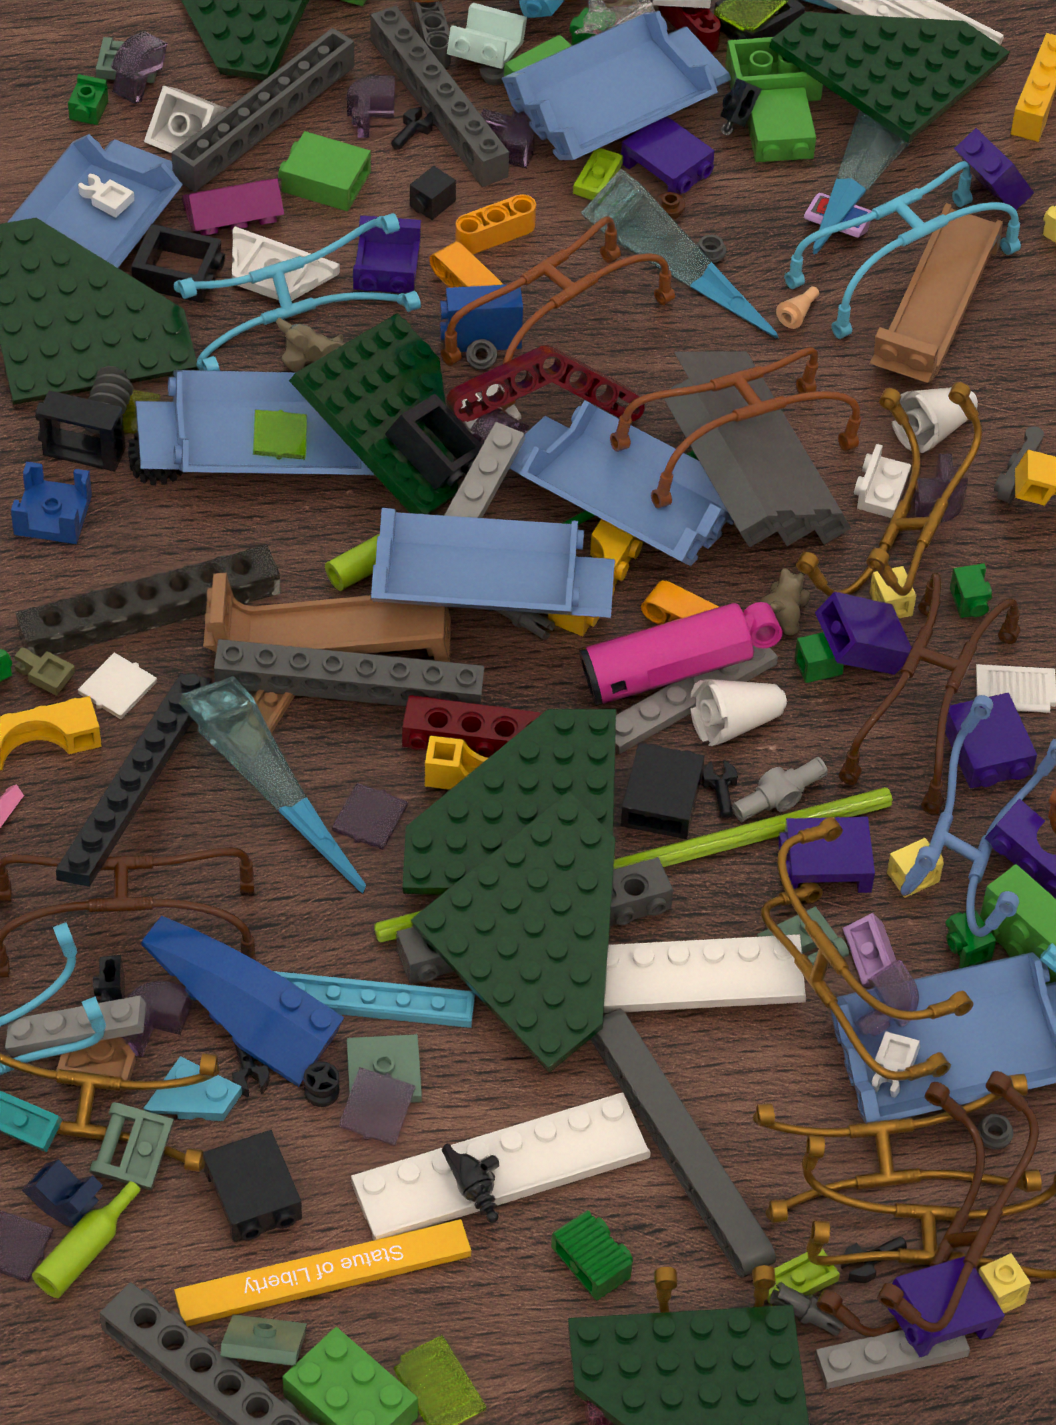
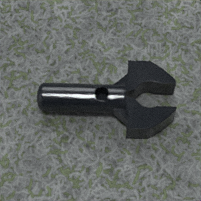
M422 107L407 110L403 114V123L407 126L392 140V147L400 150L416 132L428 135L433 130L432 112H429L424 119L419 120L422 117Z
M723 760L722 769L724 775L720 779L713 772V764L710 761L703 770V788L712 787L715 789L720 816L722 818H730L733 815L728 787L730 785H737L738 776L736 768L728 761Z
M234 1043L241 1068L239 1071L232 1073L233 1083L242 1086V1095L249 1097L247 1081L248 1076L251 1075L253 1079L259 1082L260 1092L263 1094L270 1082L267 1065L257 1066L254 1063L253 1057Z
M899 1236L870 1251L861 1249L859 1244L855 1243L846 1249L844 1255L873 1251H898L899 1248L906 1249L907 1243L903 1237ZM883 1260L858 1262L860 1264L864 1263V1266L851 1271L848 1280L867 1283L875 1279V1264ZM851 1263L841 1264V1269L849 1266Z

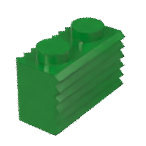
M589 1210L552 1233L551 1248L596 1301L601 1297H605L607 1293H610L613 1289H616L631 1278L633 1258L630 1251L622 1243L618 1245L614 1242L613 1238L610 1237V1230L605 1221L600 1217L595 1219Z

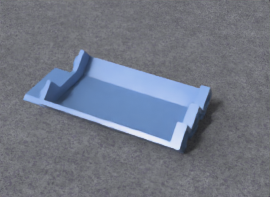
M660 11L645 12L502 77L512 107L518 113L524 111L531 119L529 126L541 140L548 139L556 148L553 149V154L559 160H575L717 93L716 87L730 81L731 77L729 72L688 27H682L668 34L665 19L661 16Z
M88 134L70 144L8 222L38 218L118 268L183 184L173 172L172 161L115 139L110 141L103 150L100 143ZM95 174L103 184L111 179L133 191L134 201L115 218L94 207L91 198L82 197L79 194L78 184L83 183L86 186H91L88 184V175Z
M174 370V377L168 378V396H173V402L135 401L140 469H175L182 472L374 475L289 382L296 372Z
M585 400L582 406H578L574 411L570 428L547 416H544L525 434V441L509 468L689 566L698 559L697 553L702 546L709 549L722 536L721 529L726 522L731 525L734 524L700 461L685 453L680 456L672 472L673 481L670 488L672 495L671 505L656 508L651 499V492L657 489L661 473L664 472L671 455L676 449L631 425L628 434L631 441L630 448L618 452L615 451L610 443V435L616 432L619 419Z
M382 508L380 536L377 538L376 565H373L371 599L373 602L611 618L615 559L576 557V549L583 550L584 530H578V521H572V524L398 513L395 509Z
M1031 952L867 990L883 1004L903 1011L925 1010L929 1005L948 1000L954 993L963 990L974 1004L972 1009L962 1016H956L955 1013L936 1019L901 1020L877 1011L856 992L836 997L838 999L837 1004L874 1060L885 1031L920 1041V1049L914 1065L927 1061L930 1056L938 1052L943 1053L951 1064L949 1071L940 1077H933L931 1074L912 1081L908 1079L899 1080L900 1091L895 1098L891 1097L890 1088L892 1084L889 1082L882 1083L876 1093L872 1086V1079L876 1073L857 1053L830 1009L838 1044L841 1043L843 1048L844 1064L851 1086L855 1087L858 1099L857 1106L863 1121L867 1123L895 1120L941 1110L940 1106H935L925 1099V1093L931 1082H939L948 1087L950 1090L949 1095L959 1105L971 1103L990 1094L991 1092L987 1090L985 1085L993 1071L1002 1072L1007 1076L1025 1074L1028 1089L1056 1083V982L1045 984V982L1050 981L1047 965Z

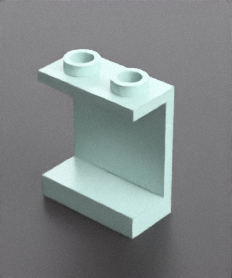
M472 3L469 6L466 29L453 25L450 27L447 54L502 69L504 63L508 62L523 44L527 17Z

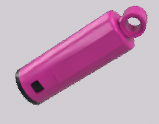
M731 603L580 648L579 655L591 697L595 706H599L749 661L754 656L753 645L762 649L770 648L780 641L783 631L772 607L768 603H754L748 606L744 612L737 603Z

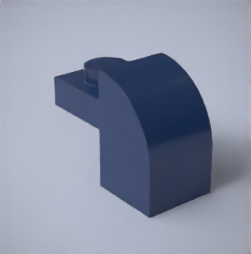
M58 1159L44 1164L22 1191L43 1212L63 1225L74 1227L99 1201L95 1194L103 1185L93 1175L79 1180Z

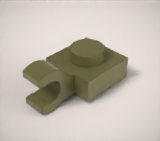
M21 647L14 656V659L19 661L15 665V669L18 672L28 675L29 682L56 696L75 673V665L48 651L42 657H39L30 650Z

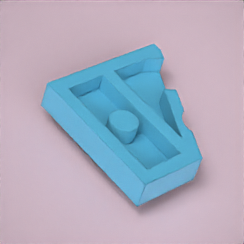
M180 1056L164 1080L199 1074L200 1066ZM217 1075L207 1081L194 1085L156 1090L145 1105L144 1111L155 1114H177L178 1119L192 1120L194 1118H204L211 1121H224L242 1095V1086Z

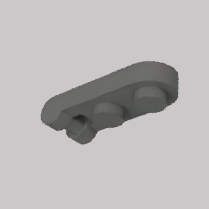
M1031 426L1026 429L1024 435L1025 443L1019 454L1016 452L1012 454L1007 465L1008 471L1006 475L1001 473L995 483L994 491L998 492L997 499L1008 504L1014 499L1015 468L1027 450L1041 451L1040 445L1044 437V432L1041 428Z

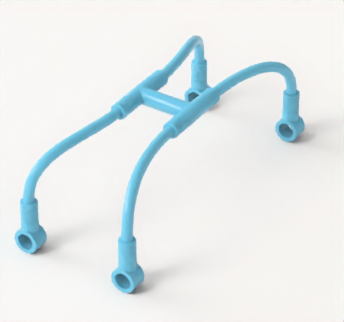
M962 161L920 189L915 188L872 209V212L829 226L807 236L800 242L794 255L791 257L790 271L784 275L785 282L790 289H795L805 283L802 273V253L812 242L873 219L879 220L896 211L913 229L899 235L898 239L890 242L873 254L851 279L844 293L842 304L839 305L837 321L831 325L834 335L838 339H842L852 334V326L849 322L851 310L849 304L852 294L863 275L879 259L899 246H906L948 225V222L954 219L987 210H1002L1009 213L1011 220L1008 223L1006 237L1001 239L1000 246L1006 255H1010L1021 248L1018 239L1020 222L1018 221V213L1015 208L1000 202L981 203L959 209L947 215L941 214L924 223L908 205L922 199L923 195L935 189L962 169L963 172L960 174L958 189L952 193L953 201L958 207H963L972 202L970 165L968 162Z
M391 213L379 216L317 252L251 271L249 275L215 281H193L191 277L177 280L174 283V289L181 293L183 299L196 296V289L231 287L249 282L254 284L273 278L281 306L280 308L261 313L260 317L233 328L213 341L198 356L197 368L203 371H220L216 358L208 356L222 344L252 327L273 323L278 318H289L315 309L319 305L348 300H382L397 302L399 305L404 306L407 312L421 308L420 298L416 291L399 295L377 292L341 293L316 299L311 297L292 303L284 276L285 273L303 268L305 264L330 254L374 227L383 229L386 234L399 231L400 227L396 215Z
M66 922L53 927L62 952L67 957V963L63 972L50 987L20 1008L1 1016L0 1026L18 1019L44 1003L71 976L76 964L77 948ZM96 997L82 1001L91 1027L95 1031L94 1035L77 1042L34 1051L13 1059L28 1063L82 1050L98 1043L104 1036L106 1023ZM0 1063V1075L15 1070Z

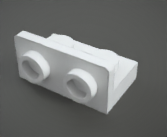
M876 444L873 454L867 453L862 469V472H866L865 476H859L856 482L854 495L859 496L857 509L892 518L906 486L911 464L881 457L883 445Z

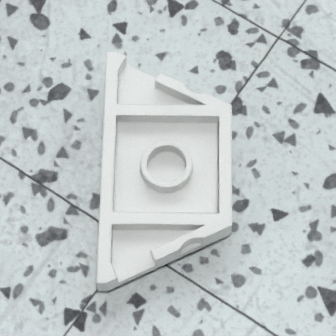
M234 227L232 278L249 275L251 271L298 256L305 257L311 253ZM320 258L305 264L303 268L285 273L284 276L291 301L337 276L340 273V264ZM273 278L254 284L249 282L237 285L279 300Z

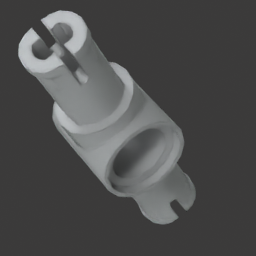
M816 757L795 770L790 768L784 771L782 767L770 769L760 778L755 792L732 803L735 816L740 822H744L764 809L769 811L776 808L779 812L791 809L801 799L804 787L827 776L828 770L825 763L820 757Z

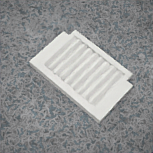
M976 664V697L979 695L990 697L1009 692L1017 711L1050 713V706L1056 707L1055 669Z

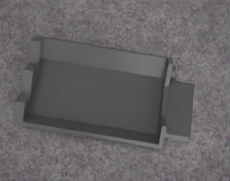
M747 351L674 352L688 379L674 385L671 389L709 383L711 379L756 366ZM763 378L748 382L761 401L774 398ZM735 386L715 392L710 390L696 394L664 398L686 438L705 424L730 414L735 409L748 406V403ZM781 409L739 422H728L707 432L690 445L749 548L777 531L786 546L814 530L822 543L826 544L852 529Z

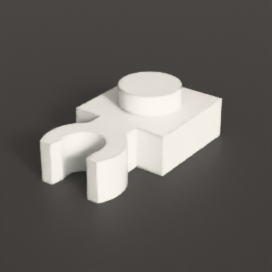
M95 174L88 175V184L91 186H86L83 183L78 184L79 194L82 197L91 198L94 207L115 218L134 201L133 191L111 179L103 184Z
M885 1031L875 1061L888 1070L905 1071L906 1067L914 1065L920 1049V1041ZM876 1073L872 1079V1086L875 1092H878L882 1083L889 1082L892 1084L890 1088L891 1097L895 1098L900 1091L899 1081L886 1079Z

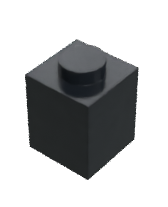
M432 166L410 184V206L417 213H421L431 220L456 201V180L435 166Z

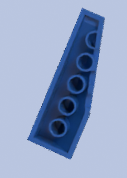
M164 916L157 920L141 942V945L171 976H176L186 987L185 991L193 1000L197 999L210 1012L209 1017L217 1025L221 1024L232 1036L231 1040L241 1050L267 1065V1067L297 1087L304 1081L305 1070L309 1065L319 1060L336 1036L343 1022V1016L254 959L197 930Z

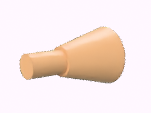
M812 286L805 293L781 302L776 308L779 321L791 329L800 327L811 303L819 296V290Z

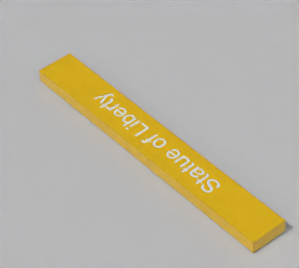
M459 1219L174 1289L179 1314L188 1327L229 1317L233 1314L237 1315L471 1257V1248L462 1220Z

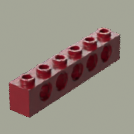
M409 695L402 725V747L414 750H427L430 736L462 739L472 751L489 758L538 718L542 712Z

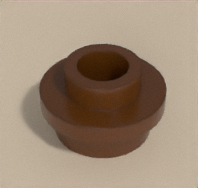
M665 192L657 197L655 207L662 218L667 220L677 219L685 210V199L678 193Z

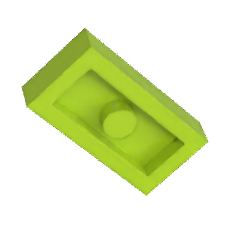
M602 148L594 150L573 185V194L601 203L623 164V155Z
M823 1248L818 1256H827ZM806 1252L774 1268L776 1284L769 1289L767 1300L770 1303V1297L774 1289L779 1292V1289L776 1288L779 1282L808 1296L838 1282L840 1273L834 1265L820 1266L811 1263Z

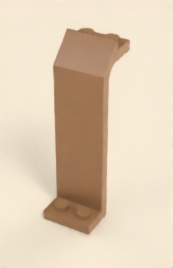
M946 203L941 214L947 215L957 210L952 209V205ZM969 214L948 222V225L932 233L889 330L881 327L878 329L875 336L874 355L869 364L929 383L937 376L991 253L996 255L1000 247L1003 221L997 219L996 222Z
M227 573L213 574L212 587L207 589L203 646L216 652L218 639L362 654L427 648L428 656H434L435 661L450 662L451 616L448 607L373 602L371 595L248 606L234 598Z

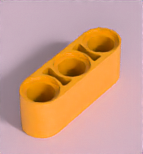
M520 194L460 216L456 220L455 241L461 243L470 253L476 254L531 233L535 229L536 221L535 199L529 195Z
M457 241L429 257L433 272L449 288L503 285L492 272Z
M660 581L642 603L641 611L647 619L661 625L718 608L719 606L671 582Z

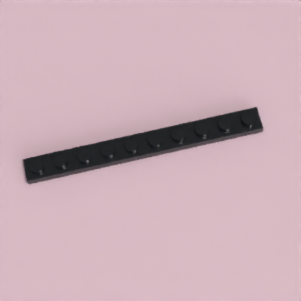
M180 673L57 866V881L91 886L212 691L211 678L200 677L196 674Z

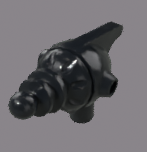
M445 1144L442 1152L456 1179L459 1192L465 1199L476 1202L475 1208L480 1209L481 1215H486L488 1222L495 1223L499 1216L494 1211L497 1208V1204L493 1203L496 1200L495 1196L491 1195L495 1175L491 1171L499 1167L498 1158L495 1155H490L479 1161L469 1154L457 1153L450 1144Z

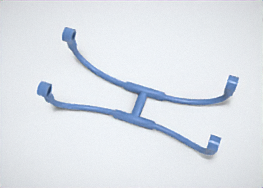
M979 695L974 698L971 711L961 724V729L954 741L950 757L944 812L940 814L930 845L919 849L915 864L905 876L906 880L900 889L901 894L904 896L911 894L922 883L929 871L935 869L943 846L969 859L973 864L968 876L970 882L966 898V916L970 931L977 937H983L992 930H996L1006 917L1013 916L1016 913L1019 905V898L1015 893L1009 891L1002 892L998 897L996 908L986 919L985 925L982 928L978 927L975 918L976 890L978 883L982 880L993 848L984 838L1017 800H1023L1056 765V739H1053L1050 742L1047 755L1037 767V772L998 813L987 830L986 835L982 836L978 849L948 833L953 821L952 812L956 794L957 767L962 744L967 734L974 730L980 720L987 719L990 716L993 708L992 700L985 695Z

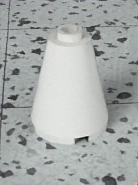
M951 388L908 391L901 394L900 404L909 417V423L915 433L920 453L934 448L968 420L961 407L949 399L948 395ZM971 391L969 397L977 409V397ZM896 420L892 421L893 430L898 440L905 448L911 451L910 442L904 428Z
M704 679L694 684L691 698L696 697V707L690 708L693 725L699 738L702 741H709V746H716L780 717L786 708L787 699L784 691L776 684Z

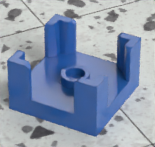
M26 462L23 471L25 491L21 503L19 500L14 499L11 508L14 535L77 544L92 497L90 471L74 469L75 485L45 481L42 464Z

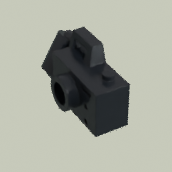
M736 79L731 92L725 95L722 103L723 110L720 116L728 120L721 127L724 135H730L733 132V122L745 127L762 89L741 79Z
M121 955L100 957L99 975L93 976L95 997L101 996L99 1003L125 998V975Z

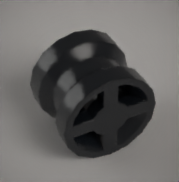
M323 1061L309 1065L303 1076L305 1098L309 1103L318 1107H326L333 1104L338 1099L340 1093L338 1070L334 1065ZM327 1084V1087L319 1089L321 1086Z

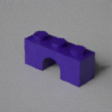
M1018 799L984 839L991 844L997 853L1004 855L1014 865L1017 864L1056 899V855L1044 851L1037 841L1038 829L1045 820L1021 799Z

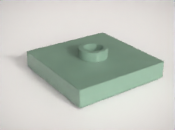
M418 1034L347 1038L350 1106L422 1102Z
M233 1314L221 1343L220 1356L294 1366L297 1363L306 1336L307 1323Z

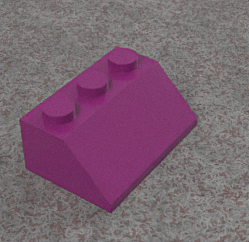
M278 178L181 195L191 230H200L201 235L219 233L218 227L229 225L230 230H233L234 227L246 228L248 227L247 221L259 219L260 225L277 222L278 215H284Z

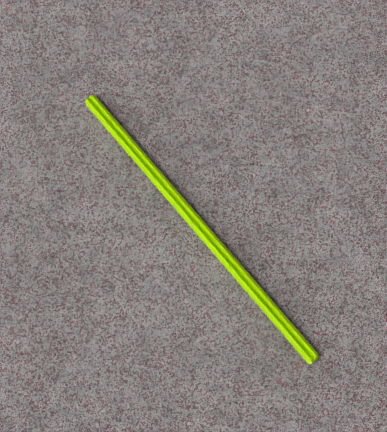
M884 787L614 859V869L656 857L659 858L663 867L778 837L779 832H785L786 818L853 817L887 808L892 805V795L890 790ZM421 911L375 923L374 931L377 940L385 942L396 939V932L411 928L410 920Z

